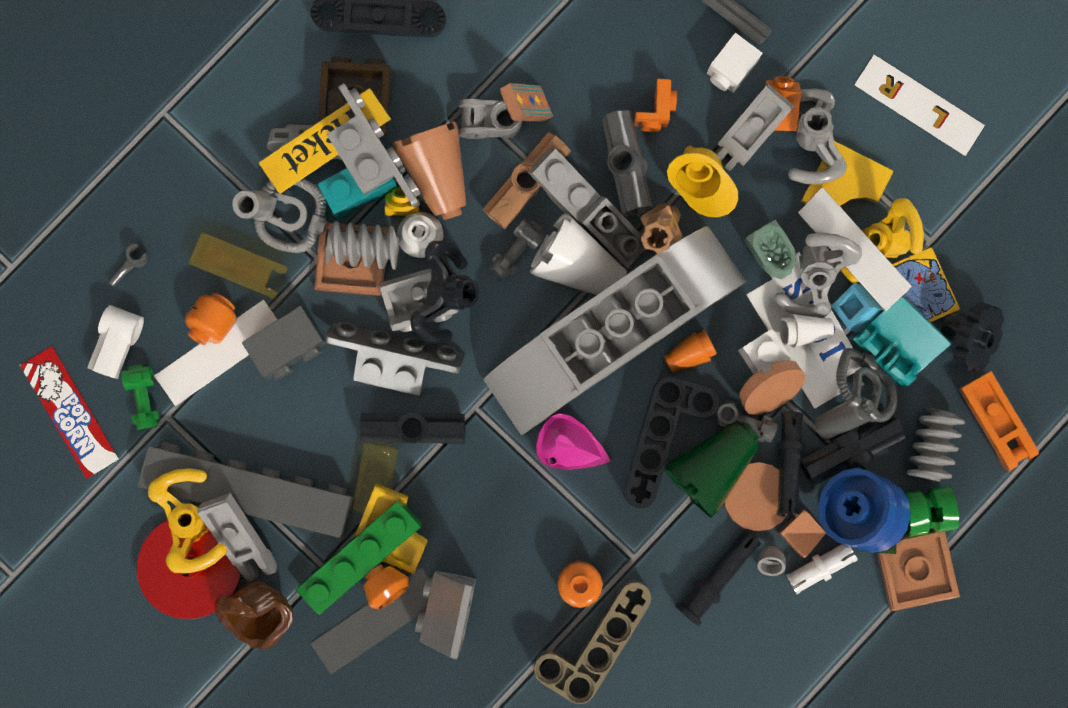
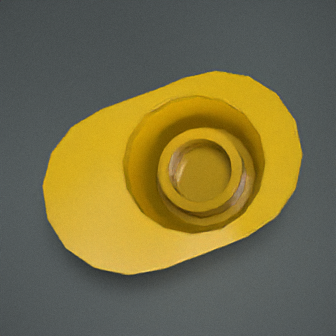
M689 145L685 148L682 155L677 156L670 162L667 169L669 182L697 213L706 217L718 218L728 215L735 209L738 202V189L723 169L722 162L715 152L707 148H694L692 145Z

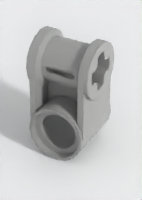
M463 99L458 102V107L462 109L461 128L458 129L459 137L467 139H482L486 137L510 138L516 136L522 130L523 121H515L510 126H502L498 123L499 117L508 112L504 101Z

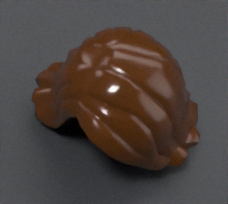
M263 582L248 583L233 596L221 595L215 601L216 616L219 618V622L223 623L226 630L232 632L235 638L248 643L250 648L271 649L290 628L294 620L293 608L289 605L288 600L276 588L268 586Z

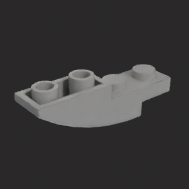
M551 147L528 171L532 178L547 192L546 195L555 205L571 216L624 268L628 269L645 250L641 241L642 235L606 197L600 196L556 148Z

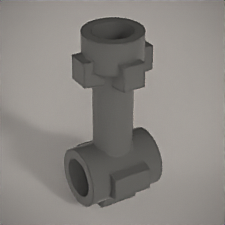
M524 218L512 233L517 239L503 256L498 253L491 260L493 263L489 268L504 280L509 275L512 276L517 270L513 264L527 247L534 250L546 236L541 231L542 227L534 220L529 221Z
M725 401L723 405H719L713 414L717 425L723 428L733 423H737L740 426L744 423L748 424L758 434L759 439L757 441L764 443V440L771 443L778 427V423L773 422V418L764 415L761 420L738 412L735 403Z

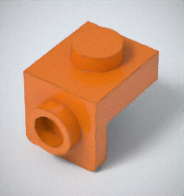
M785 76L775 77L774 80H766L765 86L771 85L795 106L775 130L797 131L801 100L800 83L794 81L793 78Z
M657 79L654 113H635V126H640L642 131L659 132L661 127L667 128L670 121V111H676L677 90H671L670 79Z

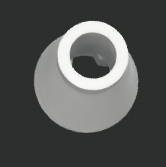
M790 314L788 317L782 318L780 322L782 343L784 345H791L793 348L818 340L832 338L834 334V325L831 318Z

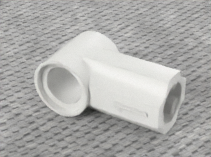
M109 305L100 319L98 327L100 336L87 368L118 379L130 346L136 343L141 334L144 318Z

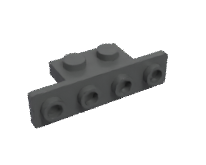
M348 322L332 323L325 338V342L328 344L358 350L353 377L354 381L420 396L423 388L426 367L459 373L465 357L464 352L457 351L451 346L443 345L438 347L425 344L417 338L404 339L395 337L386 331L365 330L357 328L354 324Z

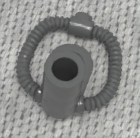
M853 348L843 350L837 366L836 381L838 389H840L839 393H842L841 397H844L843 399L846 401L816 418L815 426L823 439L832 440L868 421L885 422L894 414L897 406V392L894 383L878 365V362L874 360L875 356L869 351L861 353ZM850 359L856 361L861 367L854 373L852 392L848 390L849 387H847L846 381ZM862 375L867 376L873 383L874 390L873 394L870 395L871 400L861 396V387L865 385L862 382ZM883 384L886 389L887 404L885 409L879 412L877 408Z

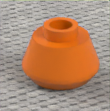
M381 564L366 574L367 582L363 586L369 607L380 610L406 592L409 588V578L392 566L384 568Z

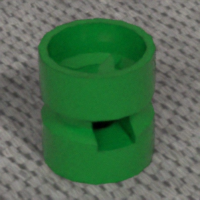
M950 486L929 488L926 494H923L921 490L904 492L909 500L911 513L908 529L905 533L907 537L927 535L930 529H933L936 533L958 529V504L953 489Z

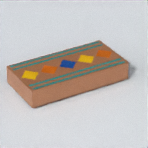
M509 83L500 88L501 95L513 121L544 122L553 117L541 86Z

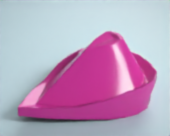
M559 413L550 416L538 434L536 455L548 467L572 470L612 462L602 445L586 426L570 415Z

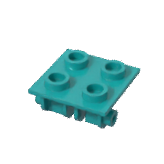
M903 296L887 311L884 310L853 338L864 351L871 352L875 356L874 360L902 387L904 385L909 386L923 368L952 344Z

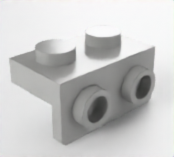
M431 268L379 283L392 331L400 330L407 332L412 330L410 325L411 315L424 305L426 301L427 288L431 281ZM449 310L433 321L442 322L448 320L458 310Z

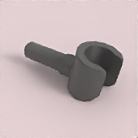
M137 243L130 245L126 249L127 260L108 280L112 286H115L134 267L140 268L147 264V253L143 254L138 260L132 259V255L139 249Z

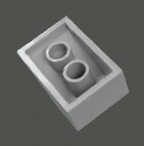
M438 570L434 572L433 578H426L422 597L428 598L426 612L419 611L415 632L421 633L419 642L449 658H458L463 646L477 578Z

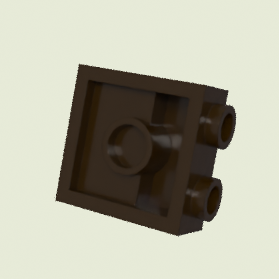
M332 57L331 62L321 61L318 122L348 103L338 88L343 83L349 91L356 88L359 95L370 88L389 116L393 72L391 66L385 65V61L381 59H365V64L351 63V59L346 57ZM388 122L380 126L384 135H388Z

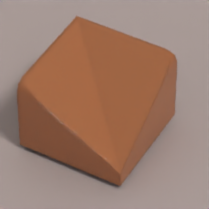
M803 508L799 510V517L791 518L777 531L802 558H805L826 534L814 518Z

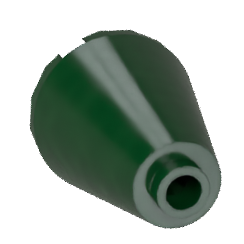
M733 423L670 461L664 468V471L680 490L682 489L690 497V500L711 518L714 514L718 513L759 449V445L756 442L759 436L748 424L744 423L740 426L737 423Z

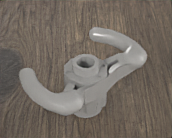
M817 88L801 89L800 103L813 101L816 103V106L810 108L806 114L801 115L796 139L805 150L816 151L828 168L818 172L792 168L789 170L788 176L791 180L804 184L832 182L842 177L847 167L846 161L834 145V126L832 124V115L829 112L834 108L835 99L828 90Z
M815 233L809 234L806 237L805 242L807 245L803 248L802 255L799 256L801 279L805 286L811 288L814 304L810 306L799 304L791 300L783 292L777 293L774 301L783 310L791 314L825 318L831 312L828 292L832 283L843 267L860 261L862 249L852 240L838 234ZM827 246L835 247L841 250L829 251V248ZM818 290H821L822 296L818 295Z

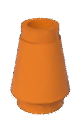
M705 330L699 333L694 331L670 350L669 353L665 354L664 358L672 373L711 361L710 357L716 355L717 351Z

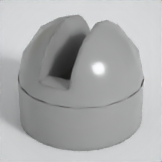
M774 545L764 547L758 555V570L767 576L782 574L786 568L784 552Z

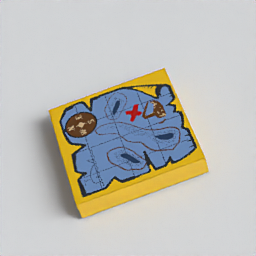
M932 247L892 264L912 286L903 297L929 322L960 310Z

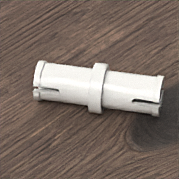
M841 544L822 556L816 554L811 557L813 561L790 574H786V577L796 594H799L822 579L828 581L832 578L831 574L852 562L858 561V559L853 554L850 546Z

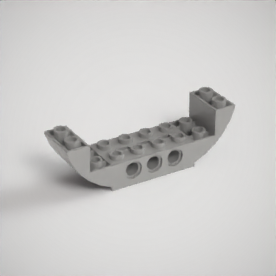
M708 226L703 227L671 245L669 250L656 254L540 333V335L498 365L483 380L522 436L561 407L747 281Z

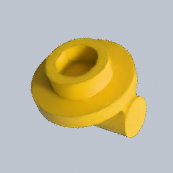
M401 187L394 188L385 196V216H408L420 212V205L414 208Z

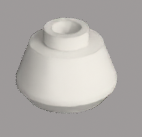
M418 212L406 216L401 221L397 230L399 245L402 250L416 258H425V249L428 243L443 240L444 237L443 228L439 220L427 212Z

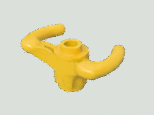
M907 198L894 200L886 218L872 224L870 227L862 229V232L886 258H897L899 255L906 254L909 249L913 254H919L923 250L924 232L922 221L917 209ZM906 219L909 225L910 232L904 228ZM847 267L841 269V272L851 283L859 282Z
M192 468L175 469L162 474L153 480L148 487V497L153 502L162 506L166 512L173 539L171 550L166 556V564L174 573H193L204 570L215 564L227 553V547L220 543L208 553L198 558L186 559L193 542L199 541L200 537L208 532L209 529L198 514V507L191 503L182 504L167 492V489L171 484L177 482H204L207 479V474L203 470ZM171 501L177 507L173 509L167 502ZM191 516L192 521L190 525L183 527V523L187 522L185 519Z

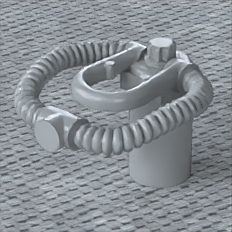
M306 178L301 179L295 185H298V187L303 188L307 192L309 191L313 195L316 202V211L308 228V231H310L308 232L309 235L300 243L285 242L274 238L265 230L263 221H268L284 230H298L304 226L308 218L307 207L303 201L296 197L276 193L274 191L275 187L270 180L265 186H262L261 190H245L237 193L232 203L234 212L241 218H253L255 220V229H257L256 233H258L260 239L267 245H270V247H274V249L288 251L289 253L305 252L314 245L318 234H324L328 227V221L323 217L325 216L324 212H326L325 197L321 190ZM277 200L283 201L284 204H294L299 208L300 218L296 223L288 224L284 222L283 218L273 216Z

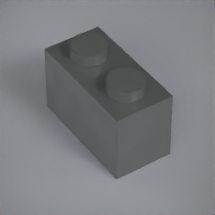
M302 306L297 307L241 342L262 377L266 379L273 377L275 381L290 374L293 371L291 366L301 359L304 362H308L322 353L320 347L327 344L310 315Z

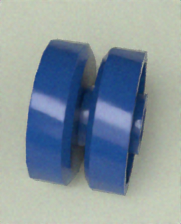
M859 468L841 471L831 478L822 490L818 504L819 521L826 534L838 543L870 553L886 551L899 543L908 529L911 517L909 500L901 487L885 477Z

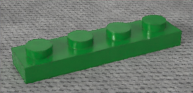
M400 499L396 500L296 588L297 593L320 615L421 528L422 523Z

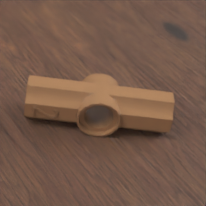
M548 132L528 157L514 168L510 178L482 209L498 226L506 229L526 204L539 194L541 186L537 182L531 188L521 187L517 183L518 178L522 174L528 173L551 147L556 148L565 159L571 153V150L556 135Z
M663 202L654 206L653 210L640 217L645 227L641 236L645 249H651L659 254L669 250L671 244L683 237L678 227L681 215L677 206H671Z

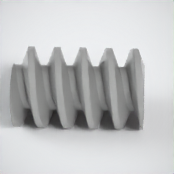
M334 221L327 237L326 264L330 263L334 255L337 265H343L348 256L351 266H357L362 257L364 266L369 268L376 258L379 269H384L389 259L392 269L396 270L399 236H396L394 226H389L386 235H382L380 225H376L372 234H369L366 224L362 223L359 232L355 233L352 222H348L345 231L342 232L338 221Z
M922 407L931 414L919 418L920 423L928 428L916 430V435L923 439L924 442L913 444V449L921 453V455L912 456L909 461L917 466L918 469L907 470L906 474L940 483L941 479L952 478V474L943 468L947 465H955L956 461L948 457L947 452L959 450V447L952 444L950 439L962 437V434L953 429L954 425L965 424V420L950 412Z

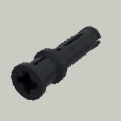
M742 531V534L705 579L700 578L693 583L695 588L682 603L678 602L675 605V608L698 627L702 623L700 619L713 603L718 604L721 600L719 593L756 548L761 545V542L757 538H752L753 535L748 531Z

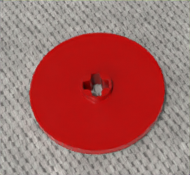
M191 516L185 519L187 522L183 523V527L190 525L192 521ZM168 520L163 522L148 535L139 552L137 577L144 596L157 610L174 618L197 619L216 612L215 601L221 595L233 596L241 579L240 571L236 565H232L225 554L212 566L190 573L189 577L185 576L186 573L172 572L166 564V556L171 550L173 539ZM210 530L204 533L199 541L193 542L186 559L190 560L191 557H194V559L208 553L218 544Z

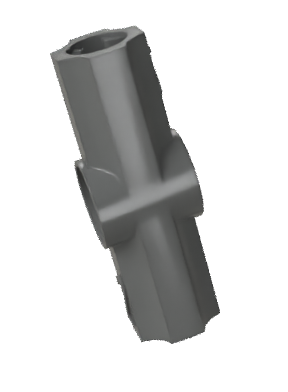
M629 110L614 111L606 114V117L602 119L609 151L607 166L614 174L622 215L625 217L640 216L653 209L646 178L648 164L640 151L632 112ZM632 157L630 166L623 170L624 162Z

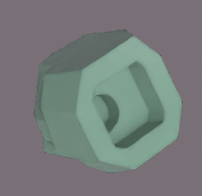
M776 220L768 223L744 239L747 248L753 254L760 267L771 277L783 279L791 274L796 262L795 249Z

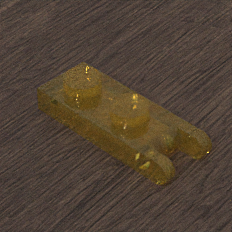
M203 232L188 263L275 299L277 292L270 288H265L272 270L286 274L288 269L284 265Z

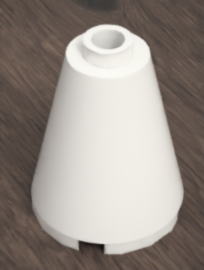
M566 213L562 214L553 225L558 231H553L550 236L546 235L532 261L531 267L533 268L530 270V273L537 277L594 295H598L626 276L627 272L616 259Z

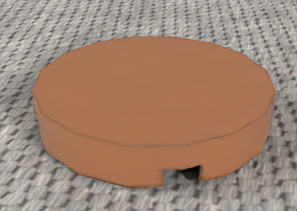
M791 360L774 362L770 365L772 370L766 373L760 370L745 382L740 391L739 398L748 414L760 415L771 412L790 401L800 391L805 382V374L797 362Z
M760 462L748 464L724 502V508L732 521L745 529L753 531L769 530L783 522L785 517L777 516L780 470L773 465Z

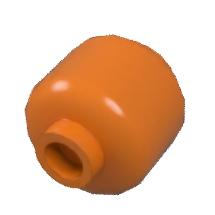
M217 293L199 296L185 316V324L190 329L188 332L189 337L201 345H206L207 342L213 344L221 343L236 323L235 306L228 299Z
M575 561L563 567L558 575L557 586L559 595L564 602L572 607L583 608L592 605L598 600L602 593L603 582L600 573L593 565L584 561Z

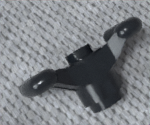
M443 240L431 241L425 249V257L432 270L431 281L427 288V298L424 305L414 311L410 319L411 329L419 338L436 344L450 341L452 339V332L448 329L440 331L431 330L427 324L449 310H463L473 306L479 294L477 283L467 275H456L443 256L444 254L450 258L457 269L463 270L467 267V260L461 251L453 244Z

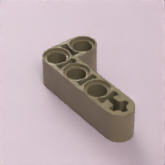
M637 580L624 582L574 662L554 650H544L538 654L534 662V674L537 680L572 703L585 704L594 697L651 603L649 589ZM639 588L641 589L639 594L643 600L641 603L636 601L632 603L629 611L634 616L630 619L625 612L616 608L621 604L625 609L629 603L626 593L628 590L635 592ZM615 617L623 619L626 624L625 630L619 635H612L606 629L609 620ZM597 647L607 651V659L600 665H594L588 660L589 652ZM546 659H554L559 663L560 668L555 675L547 676L541 672L540 664ZM575 678L586 679L589 683L588 690L583 694H574L569 688L571 681Z

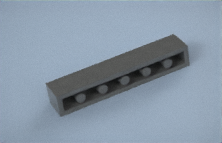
M160 441L159 447L148 446L137 487L148 489L149 484L153 480L175 469H199L207 474V479L204 482H177L171 484L167 492L172 496L199 503L231 493L244 514L338 538L345 536L355 497L346 494L348 488L329 483L326 489L313 486V479L294 475L293 481L279 478L281 471L266 467H260L259 472L246 469L248 463L227 458L226 464L213 461L214 454L194 450L193 455L180 453L181 446Z

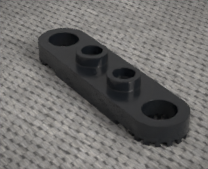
M316 0L312 3L310 9L314 24L320 30L326 32L429 38L439 35L446 26V16L443 8L433 1ZM331 5L337 9V16L332 21H323L319 18V12L324 6ZM432 11L438 15V22L434 27L428 28L421 25L419 20L424 12Z

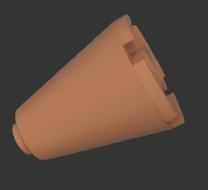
M454 121L391 143L394 151L403 163V167L413 179L433 215H441L443 220L461 215V207L467 204L459 131L456 122Z

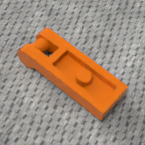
M988 371L958 388L995 450L1000 464L1007 472L1018 467V462L1025 458L1030 460L1039 454L1035 443L992 371ZM1015 438L1018 442V447L1010 450L1007 442Z

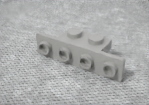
M344 83L338 86L356 116L326 135L363 194L367 195L395 177L414 208L420 205L416 197L421 192L411 176L404 179L398 167L403 165L393 147L386 150L379 138L384 133L374 117L367 120L361 111V108L366 106L356 88L349 91Z

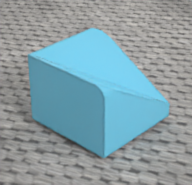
M855 282L831 305L850 331L860 333L884 311L864 286Z

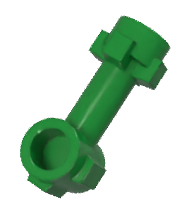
M144 364L129 366L128 370L122 371L121 376L125 390L134 391L138 414L131 416L132 424H136L137 431L158 427L157 420H160L159 412L151 411L147 387L155 385L152 367L150 365L144 366Z

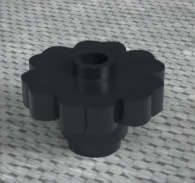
M978 302L976 306L970 308L968 315L952 313L947 316L942 325L941 333L952 343L951 346L956 347L953 354L956 366L969 371L979 372L988 365L990 355L995 354L1003 334L1000 329L1004 322L1001 308Z

